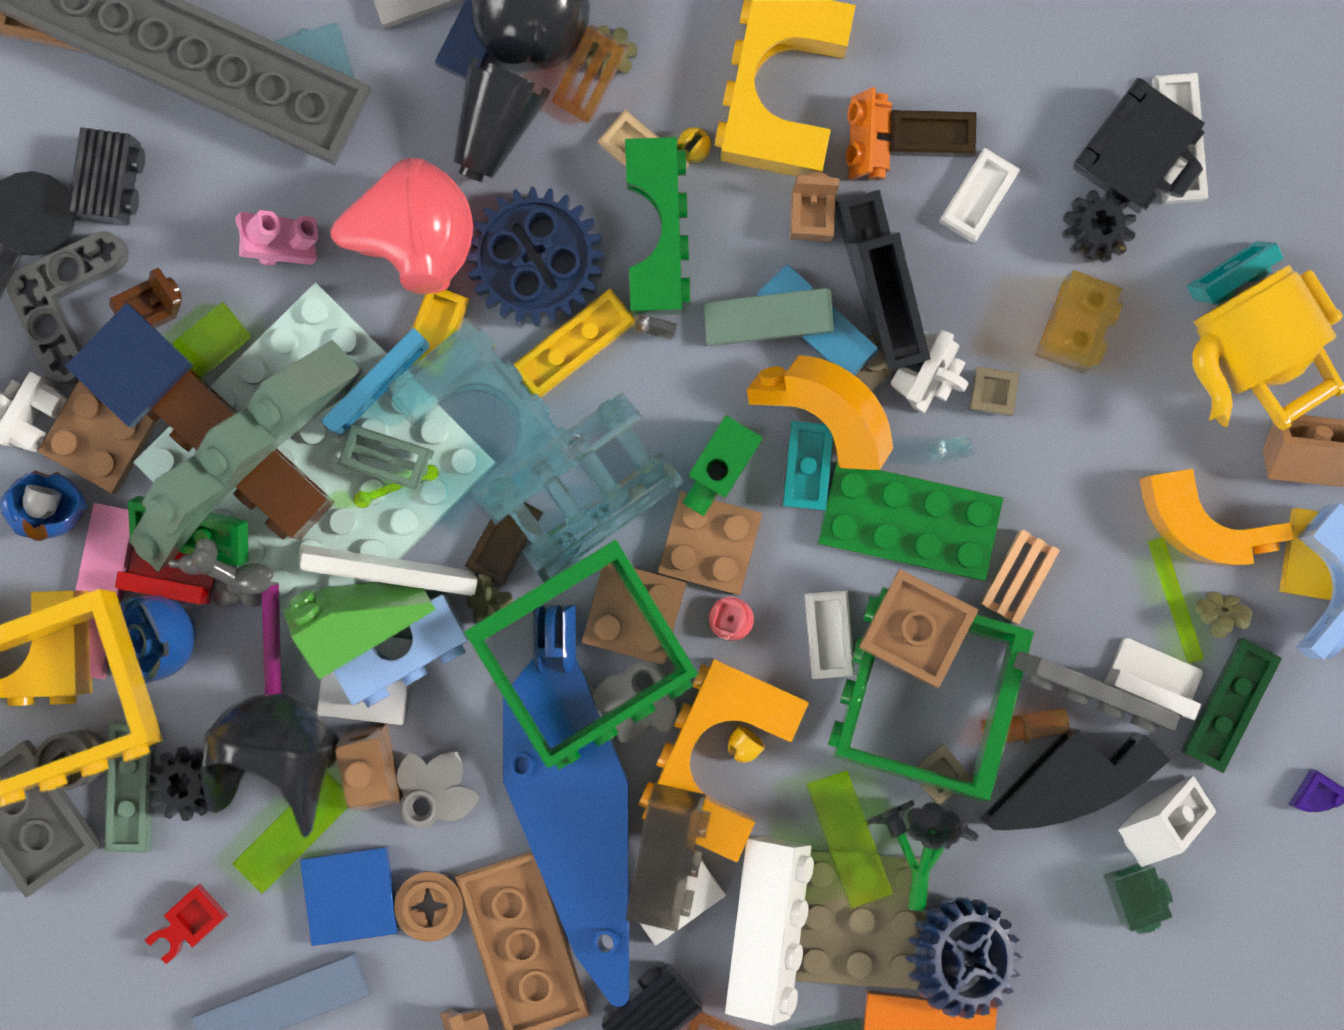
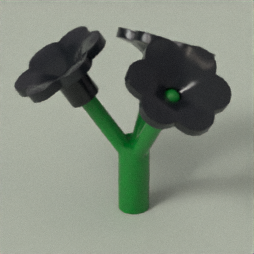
M911 800L866 820L867 825H887L891 837L897 838L912 871L908 908L913 911L922 912L926 910L930 871L944 849L949 850L952 844L959 842L960 838L977 841L979 835L969 829L956 813L944 811L936 803H927L922 809L912 808L907 816V821L910 824L907 830L902 817L909 808L915 805L914 800ZM906 832H908L912 839L921 841V844L924 846L919 864L907 840Z

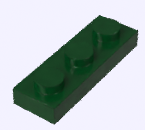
M1238 638L1180 752L1218 772L1224 773L1282 658L1245 638Z

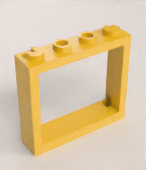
M98 589L0 625V652L95 618L131 731L129 735L3 781L0 776V807L25 800V791L38 786L40 792L62 787L68 784L66 776L81 771L82 777H87L108 770L109 765L107 761L123 756L124 762L141 758L143 755L150 753L148 746L163 741L115 591Z

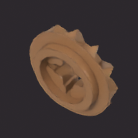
M430 871L416 874L407 879L398 890L394 903L395 916L402 930L410 937L425 942L437 941L451 934L461 921L464 907L458 885L450 880L446 874ZM428 888H430V894H432L434 901L441 902V904L447 903L442 908L435 910L432 924H430L426 910L419 909V907L412 908V906H416L425 900Z

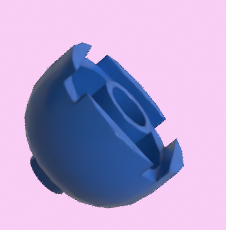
M160 595L137 596L127 598L120 603L145 683L170 677L188 663L194 649L196 627L179 603Z

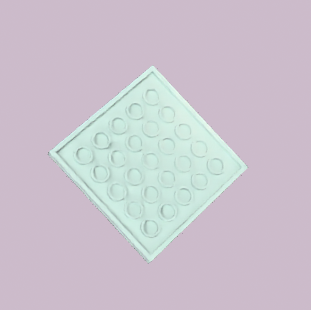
M315 282L210 387L235 410L240 412L247 407L261 382L333 340L362 370L349 390L350 392L387 353ZM406 372L354 425L433 450V457L427 463V467H429L427 475H423L421 481L423 484L421 492L337 465L349 429L339 436L331 432L321 420L342 400L340 399L278 447L286 457L335 501L333 506L301 540L292 539L289 536L283 540L264 523L269 518L257 506L250 510L233 495V492L237 489L236 487L212 511V513L248 521L249 561L242 565L258 563L266 565L273 571V578L270 582H279L280 611L283 614L284 609L289 607L288 603L301 592L307 590L314 592L321 587L377 582L303 571L299 563L302 544L401 559L496 464ZM170 426L134 461L152 482L196 453L194 448L190 452L186 451L169 436L173 431ZM358 436L356 444L416 463L418 458L417 454ZM355 452L352 453L350 459L408 479L411 478L413 472Z

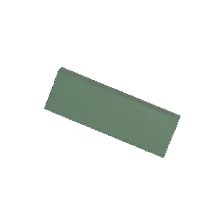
M828 288L704 303L706 345L711 347L834 333L831 290Z
M108 722L107 742L131 734L128 722ZM155 744L148 746L150 753L143 755L141 758L124 762L123 756L107 761L109 769L106 772L104 852L148 853L152 851L153 806H151V802L153 801V792H149L145 788L147 784L154 781V777L149 773V769L151 766H154Z

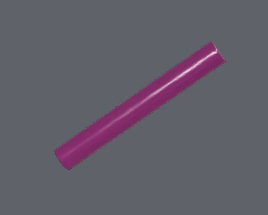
M270 582L269 589L262 593L264 694L282 693L279 582Z

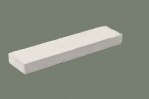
M301 545L299 563L303 571L470 596L475 594L477 578L472 570Z

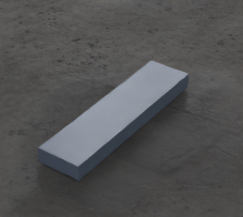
M355 952L198 1013L191 1019L195 1030H282L367 997L371 991Z

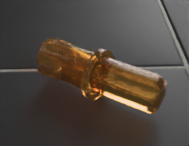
M1056 708L1032 713H1025L1024 710H1019L1018 715L1012 716L1005 743L1023 740L1024 744H1030L1031 739L1067 733L1070 725L1066 710ZM987 720L981 721L982 735L984 733Z

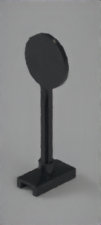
M27 171L15 173L0 181V243L4 245L0 254V299L23 255L48 254L63 246L73 233L76 217L67 212L70 193L64 184L51 175Z

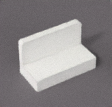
M1124 638L1121 641L1104 683L1181 714L1180 717L1195 720L1201 704L1192 699L1202 678L1203 671L1132 639Z

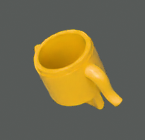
M1289 264L1193 321L1197 327L1196 332L1201 339L1195 344L1192 352V367L1212 399L1209 421L1216 418L1223 427H1228L1233 407L1232 395L1228 384L1235 395L1251 388L1280 430L1288 429L1291 427V422L1332 396L1338 397L1344 393V383L1323 346L1337 337L1331 326L1339 322L1343 315L1340 310L1336 309L1313 271L1309 269L1299 275ZM1314 362L1324 381L1284 407H1281L1268 386L1283 385L1302 375L1310 364Z

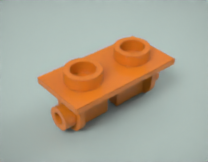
M871 87L851 97V103L848 107L847 120L850 124V142L846 150V163L849 166L848 180L850 181L869 174V180L881 181L886 179V173L890 171V142L877 140V134H891L892 102L888 101V94L876 93L875 87Z

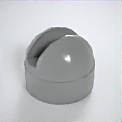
M26 485L23 507L32 518L46 519L57 510L62 494L47 487Z

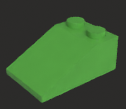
M369 582L321 587L314 592L311 590L301 592L288 603L289 607L284 609V614L293 641L320 680L436 609L423 588L383 582Z

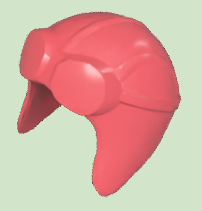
M407 158L393 165L377 183L334 222L331 229V238L341 248L358 251L360 254L367 256L384 257L389 260L399 271L400 282L404 289L418 294L438 293L450 286L451 278L459 271L467 258L473 235V220L465 195L445 172L421 158Z

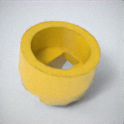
M690 127L679 135L677 150H686V161L688 163H700L708 157L711 149V140L706 131L698 127ZM696 135L701 136L702 138L689 153L685 147Z
M742 725L735 729L727 742L729 754L734 755V759L739 763L753 761L765 749V744L762 740Z

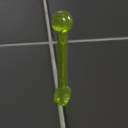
M429 464L427 465L429 467L427 475H423L422 480L434 481L439 475V470L435 465ZM392 483L369 493L359 491L354 495L353 501L357 507L367 508L372 500L405 487Z

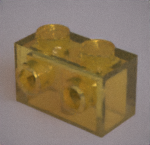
M1071 271L1063 279L1035 356L1079 373L1088 371L1093 365L1098 366L1108 346V342L1103 341L1108 325L1112 327L1115 325L1122 310L1123 303L1117 301L1122 288L1079 271Z

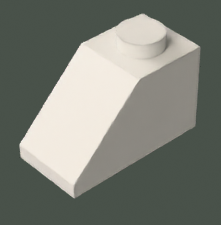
M1193 775L1138 808L1118 831L1123 837L1126 847L1133 853L1140 866L1143 867L1183 853L1214 816L1216 810Z

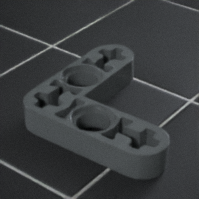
M101 231L94 233L18 269L13 273L7 285L8 295L44 372L56 382L70 385L77 383L79 379L71 372L67 374L57 370L56 367L62 364L61 358L57 351L53 349L46 350V348L58 345L61 353L71 359L82 349L59 299L119 271L128 261L129 252L127 245L122 239L110 232ZM104 243L116 248L110 252L112 258L110 261H106L101 257L89 261L94 267L91 271L88 262L81 255L84 252L85 255L93 258L103 252L101 245ZM74 259L79 268L77 276L68 282L61 281L58 276V267L63 261ZM26 280L38 283V286L33 289V293L38 302L44 305L49 303V305L36 307L31 297L21 294V291L26 289ZM53 315L58 323L57 331L51 337L42 338L37 330L38 322L44 316Z

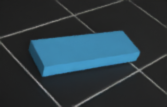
M787 264L757 294L758 296L814 290V288ZM832 306L834 333L801 336V338L824 360L839 365L853 375H856L878 353V348Z
M413 328L321 422L331 432L339 436L343 435L350 428L351 424H354L430 348L429 342Z

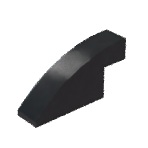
M872 190L836 200L835 209L848 257L868 320L887 370L891 371L930 360L900 232H890L880 190Z
M1067 727L979 819L992 830L1032 829L1068 822L1096 812L1125 797L1148 781L1171 759L1146 735L1136 732L1107 759L1077 729Z

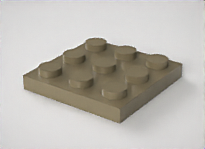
M811 849L810 857L813 858L814 869L812 877L806 886L805 901L808 903V916L804 926L801 927L800 945L803 948V958L799 969L796 971L795 981L916 990L920 982L914 981L908 976L916 968V964L908 962L905 958L910 954H915L916 946L910 944L907 939L919 937L920 931L915 923L919 920L926 921L927 915L926 911L919 912L908 908L912 871L905 856ZM915 856L919 864L921 857ZM927 892L926 910H927V902H928V892Z

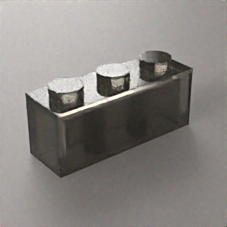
M654 783L648 800L625 920L677 932L681 916L690 917L695 891L688 890L687 887L690 877L698 878L703 852L695 850L697 838H706L711 812L703 810L706 794Z

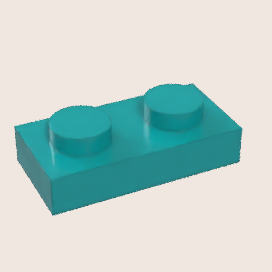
M1256 241L1188 284L1187 288L1193 300L1214 305L1221 304L1234 297L1237 293L1236 288L1247 281L1254 282L1272 272L1271 266L1282 260L1284 256L1277 243Z
M791 421L782 507L826 511L833 436L825 424Z

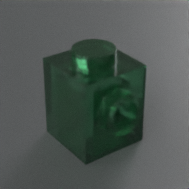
M1139 863L1103 875L1120 924L1129 931H1136L1137 934L1153 932L1162 927L1161 921L1173 918L1168 904L1173 903L1171 891L1165 879L1158 878L1155 867L1150 864L1141 867Z

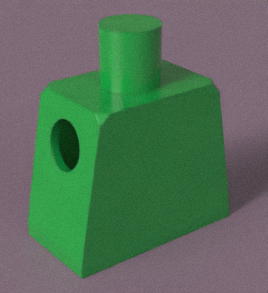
M725 415L688 475V478L695 483L682 504L704 517L717 496L725 500L760 445L763 437ZM713 463H719L726 469L721 480H713L707 474Z

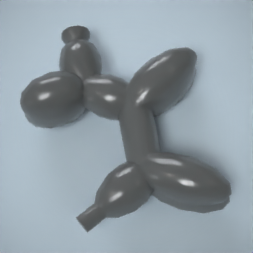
M206 538L197 542L194 553L182 556L180 560H170V568H180L182 572L190 575L206 574L219 580L213 594V601L220 607L234 606L240 600L248 606L256 607L260 605L262 608V593L269 589L270 580L273 578V571L263 564H245L235 569L216 560L218 554L217 546L211 539Z

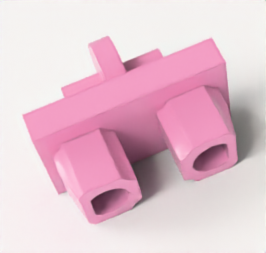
M259 210L256 214L239 212L235 217L240 234L239 257L259 259L262 265L273 266L277 261L313 265L317 260L315 242L318 240V230L314 217L283 218L278 217L274 212Z

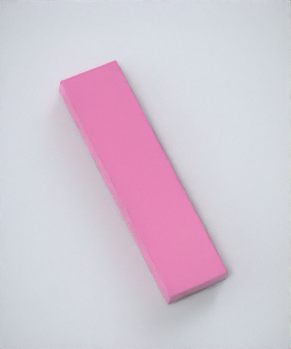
M93 503L76 590H88V593L98 589L115 591L119 604L121 603L124 590L116 589L114 586L117 571H128L133 547L129 542L128 509ZM95 618L89 620L90 677L105 679L109 662Z

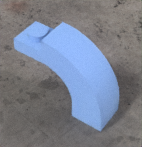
M1341 503L1324 505L1297 537L1325 562L1330 571L1333 585L1332 597L1328 608L1296 646L1309 659L1325 660L1326 657L1331 658L1344 647V505Z

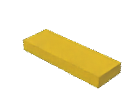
M610 288L510 367L538 401L637 324V321Z

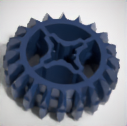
M957 897L954 899V902L945 899L939 901V909L930 908L925 910L928 922L919 920L915 923L920 931L919 937L907 939L910 944L916 946L915 954L905 957L908 962L916 964V968L908 975L912 980L920 982L916 992L920 996L928 998L927 1004L931 1008L941 1009L944 1015L951 1017L959 1015L961 1018L971 1019L974 1018L975 1014L981 1016L989 1015L990 1006H1003L1000 993H1013L1014 991L1008 983L1010 977L1016 978L1021 976L1016 969H1013L1014 961L1023 958L1019 953L1013 952L1012 949L1020 940L1016 935L1008 934L1013 923L1007 919L1000 918L1001 911L996 907H987V903L983 900L973 899L971 901L966 897ZM966 922L971 923L966 931L962 930L957 938L949 937V934L959 925ZM972 977H979V980L972 987L958 992L962 984L967 985Z

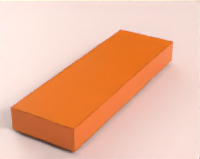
M869 990L866 992L862 1030H995L997 1007L990 1006L989 1015L981 1016L975 1014L974 1018L965 1019L959 1017V1015L955 1017L947 1016L941 1012V1009L931 1008L927 1004L928 998Z

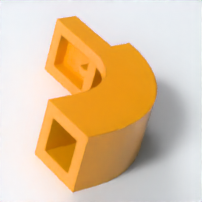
M798 355L788 370L779 366L762 369L746 389L749 405L798 407L811 412L822 420L834 438L839 468L880 470L893 450L890 425L876 396L859 378L830 361Z
M1193 469L1139 478L1144 505L1155 528L1175 549L1197 561L1222 566L1254 564L1253 553L1261 554L1279 551V542L1294 540L1291 522L1245 530L1229 529L1216 523L1207 515L1199 501Z

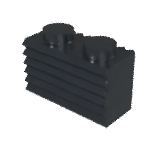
M80 127L67 212L78 219L128 226L130 224V216L137 213L139 206V194L135 190L137 173L141 174L145 166V151L141 148V143L128 133Z
M667 963L661 969L656 964L639 977L637 982L640 986L630 994L629 1000L625 1005L616 1007L610 1002L607 1003L603 1008L606 1014L602 1018L601 1026L603 1030H680L702 1011V1002L670 963Z

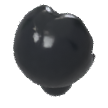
M472 0L471 4L472 23L479 42L491 57L506 64L529 62L542 69L556 67L576 52L585 37L589 24V0Z

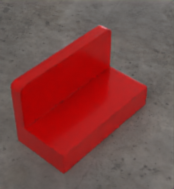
M133 547L128 571H117L114 588L147 595H160L168 599L194 604H210L215 578L206 574L190 575L182 572L180 568H170L169 565L157 572L148 561L139 557ZM178 552L174 559L180 560L182 556L188 554Z

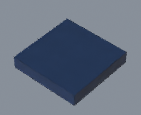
M126 303L65 365L77 379L130 428H134L194 366L129 303Z

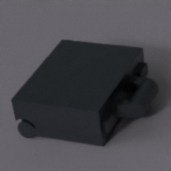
M1137 78L1086 145V148L1083 149L1074 161L1073 169L1104 191H1113L1114 198L1117 200H1128L1129 204L1127 207L1139 214L1142 209L1146 211L1157 197L1156 191L1182 198L1202 173L1203 167L1191 153L1189 147L1194 148L1204 135L1205 131L1202 129L1205 122L1154 89L1145 80ZM1182 160L1186 165L1172 184L1165 181L1177 163Z

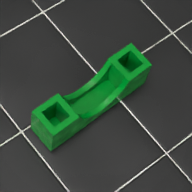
M677 137L625 139L627 190L646 198L656 209L662 224L661 237L654 251L645 260L629 268L631 315L682 314V303H690V278H681V261H689L688 235H680L679 218H688L687 192H678V176H686V150H677Z

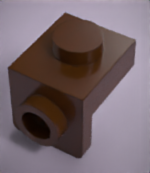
M158 267L150 271L147 281L111 297L108 305L113 313L116 314L126 303H129L157 328L177 318L182 295L176 282L171 277L166 278Z

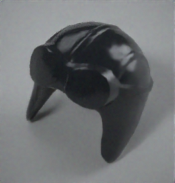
M284 693L258 694L232 705L219 716L212 727L205 731L200 772L209 810L213 813H219L228 807L237 793L245 771H248L270 782L281 791L284 799L293 811L301 835L307 837L314 826L318 800L327 768L332 767L337 760L335 746L339 741L338 735L333 729L325 725L324 721L313 709Z

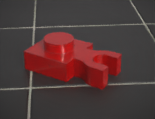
M198 884L163 915L170 922V925L157 929L144 941L151 946L159 938L167 939L170 943V950L161 957V960L168 964L180 953L184 940L193 948L229 915L201 884Z

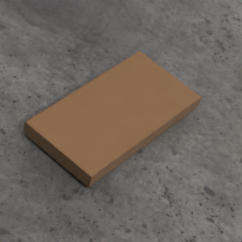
M532 851L456 875L455 879L462 895L463 904L504 1030H549L591 1016L588 1000L564 927Z

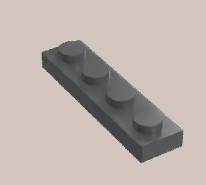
M1018 652L1013 668L1029 674L1026 682L1049 691H1052L1054 684L1064 688L1061 696L1087 705L1089 698L1098 701L1096 710L1119 719L1122 718L1125 712L1132 715L1130 724L1154 733L1158 725L1175 731L1181 714L1025 652Z

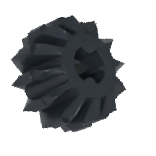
M1096 190L1088 192L1086 200L1077 197L1071 203L1074 211L1066 212L1063 216V221L1072 227L1065 229L1062 232V237L1064 239L1074 238L1076 241L1070 247V253L1075 254L1083 248L1085 249V262H1091L1098 255L1102 263L1109 262L1112 259V253L1118 256L1125 253L1127 248L1124 242L1132 241L1136 235L1133 230L1127 227L1136 221V216L1132 214L1124 215L1123 210L1129 204L1128 200H1122L1117 205L1114 204L1113 191H1107L1102 199ZM1095 220L1098 225L1105 224L1106 231L1102 233L1100 228L1093 229L1091 224Z
M186 746L176 749L175 756L170 752L160 755L162 766L154 765L150 767L149 773L158 781L147 784L145 789L149 792H158L159 796L153 799L151 806L156 808L167 804L164 811L166 818H173L179 812L182 821H189L193 818L194 811L200 816L209 812L201 782L202 749L195 750L190 756ZM188 776L191 783L187 785V790L182 791L178 785L183 781L182 777Z

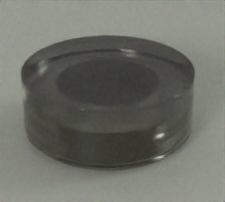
M636 314L633 328L637 332L672 340L675 337L678 324Z

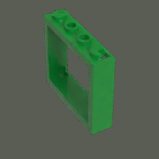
M616 539L464 631L547 769L556 765L558 770L568 764L574 763L581 757L579 749L592 741L596 747L609 741L619 733L616 729L617 725L628 718H631L633 723L644 719L656 710L652 703L665 695H668L670 700L677 698L693 686L689 680L699 675ZM611 564L675 670L550 748L485 642V639L606 565Z
M882 587L877 598L869 597L863 621L871 623L888 588ZM976 614L967 632L1007 644L970 783L850 747L875 660L873 655L858 648L863 639L860 637L857 639L851 662L858 664L855 679H846L840 698V704L847 705L842 722L834 721L828 741L829 746L835 747L833 758L976 801H990L1024 673L1013 668L1019 651L1029 654L1034 631Z

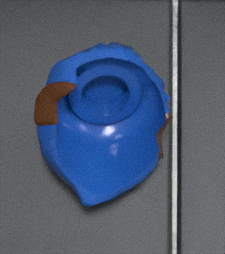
M34 470L29 474L26 473L23 477L16 479L0 497L1 514L13 532L35 541H44L45 539L54 538L68 532L82 517L88 505L75 483L59 472L45 474ZM26 485L43 486L62 494L59 506L52 516L46 519L32 518L26 513L23 507Z

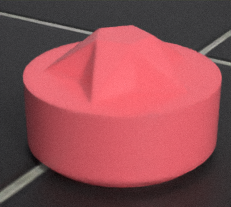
M723 597L716 601L710 609L709 626L716 636L729 641H737L744 638L751 631L754 615L751 607L745 601L735 597Z

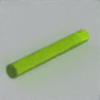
M1164 536L1149 540L1147 543L1187 663H1193L1203 660L1204 656Z

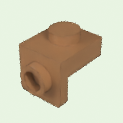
M808 172L796 177L791 190L789 239L821 242L832 241L834 237L835 195L839 189L838 178L828 177L827 174L822 172Z

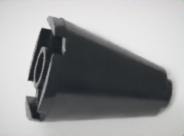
M471 56L467 68L453 162L461 165L459 174L482 183L484 176L493 178L547 101L551 90L542 87L539 95L532 91L534 82L491 63L488 64L486 71L477 68L479 59Z

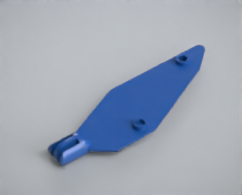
M541 605L533 610V659L512 684L550 748L600 717V713L576 659V605H566L564 609L560 605H550L547 611ZM503 697L504 786L576 958L613 1006L621 1007L628 1002L630 996L628 780L611 740L598 747L592 741L578 750L581 757L574 763L568 764L558 770L556 765L547 769ZM603 935H608L612 938L613 948L604 946L602 942Z

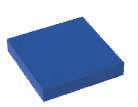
M388 846L306 857L300 860L311 946L393 935L399 932V924L394 911L395 895Z

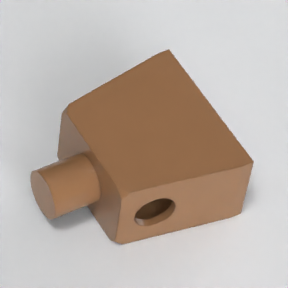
M387 723L344 731L335 746L348 809L365 811L400 803L402 792L397 783V768Z

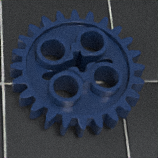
M535 187L530 188L527 199H522L517 189L513 190V202L510 204L501 196L497 197L500 210L495 212L485 207L483 210L488 218V222L486 224L479 221L473 222L475 229L480 233V237H472L471 247L477 249V252L469 253L466 261L478 266L467 273L470 280H482L474 289L476 294L480 296L490 293L485 305L490 310L500 303L499 315L502 319H506L512 311L516 312L515 318L518 325L523 324L527 315L532 317L535 327H539L542 315H548L552 324H557L556 312L560 310L571 318L573 315L570 304L574 301L578 305L585 307L586 302L581 294L582 291L596 292V286L589 278L602 277L603 274L602 269L593 265V262L604 259L603 251L592 249V247L602 242L600 234H588L595 226L593 218L580 221L584 213L583 206L580 204L570 211L568 209L570 205L569 196L566 194L558 203L554 202V193L551 188L547 190L543 199L538 198ZM540 219H547L554 224L552 232L545 237L534 236L531 233L532 225ZM520 225L534 250L538 254L542 253L541 258L544 266L557 284L555 289H550L547 286L535 263L528 261L529 256L524 245L514 232V226ZM511 241L517 245V250L511 258L499 259L495 256V249L501 242ZM561 255H569L576 260L574 269L566 274L558 273L553 269L555 259ZM525 277H534L539 281L537 291L529 296L519 294L517 292L519 281Z

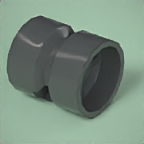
M74 730L56 734L45 739L38 747L34 757V769L106 743V741L98 733L90 730ZM106 770L87 777H82L81 771L66 776L68 784L54 790L66 791L90 784L98 780Z

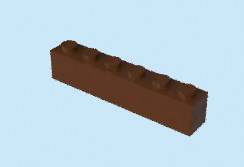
M190 369L146 415L157 423L163 419L173 429L169 436L183 449L190 452L192 448L196 451L198 450L209 430L237 414L238 411ZM278 448L254 468L236 486L237 489L233 492V495L247 508L253 510L257 506L269 518L264 523L283 540L287 536L292 539L301 540L335 503L326 492Z

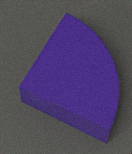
M1310 769L1289 802V805L1306 812H1323L1334 807L1337 808L1344 804V788L1319 771Z

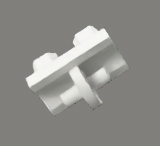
M942 329L939 335L924 332L931 359L924 362L919 373L902 367L897 370L891 381L893 389L904 396L913 409L924 414L934 395L946 401L952 389L965 392L969 385L964 378L959 376L966 363L958 358H954L960 346L953 341V334Z
M30 371L23 384L12 379L4 392L0 391L1 445L13 448L19 447L32 452L38 451L47 436L45 431L32 425L39 410L50 417L57 418L68 400L54 388L56 382Z

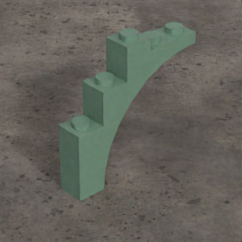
M333 340L261 382L245 409L207 432L194 456L155 479L142 502L146 511L131 535L129 542L139 557L148 561L157 572L169 565L170 560L175 558L179 550L204 519L254 468L304 425L347 395L362 370Z

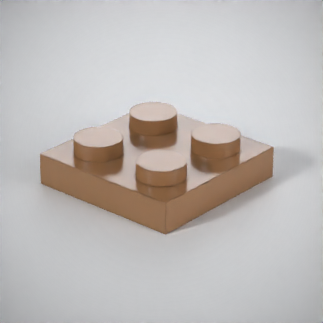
M79 380L37 452L109 493L117 494L134 465V461L138 458L158 423L145 415L134 428L128 427Z
M680 490L658 573L740 596L763 513L714 500L703 517L682 504L688 492Z
M611 564L603 567L581 643L664 665L667 655ZM635 569L673 632L687 582Z
M899 569L858 648L938 689L978 609Z

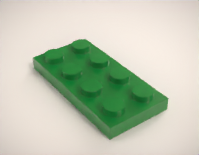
M837 460L834 465L826 511H824L817 544L986 581L1004 497L883 470L839 468Z

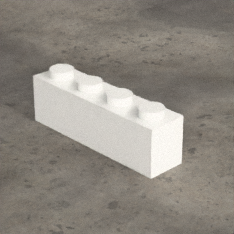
M767 836L748 838L745 848L725 1014L775 1025L790 1019L795 1011L798 1000L797 990L794 989L795 976L803 958V948L800 945L801 927L804 926L808 916V903L805 901L806 886L812 877L814 869L813 858L810 857L811 845Z

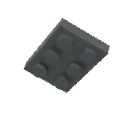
M30 740L22 741L0 757V776L2 781L34 769V757L37 750ZM38 786L25 791V800L0 807V862L25 898L37 892L102 845L65 791L53 789L40 792Z

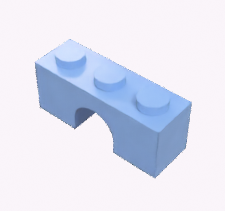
M440 595L431 600L436 610L409 626L412 631L413 642L405 656L397 660L389 659L382 655L375 646L333 671L352 706L364 701L366 707L369 708L390 696L387 690L389 686L400 680L403 681L405 686H408L428 674L425 668L428 664L440 658L443 665L466 653L463 647L464 644L469 642L464 633L466 629L447 595Z

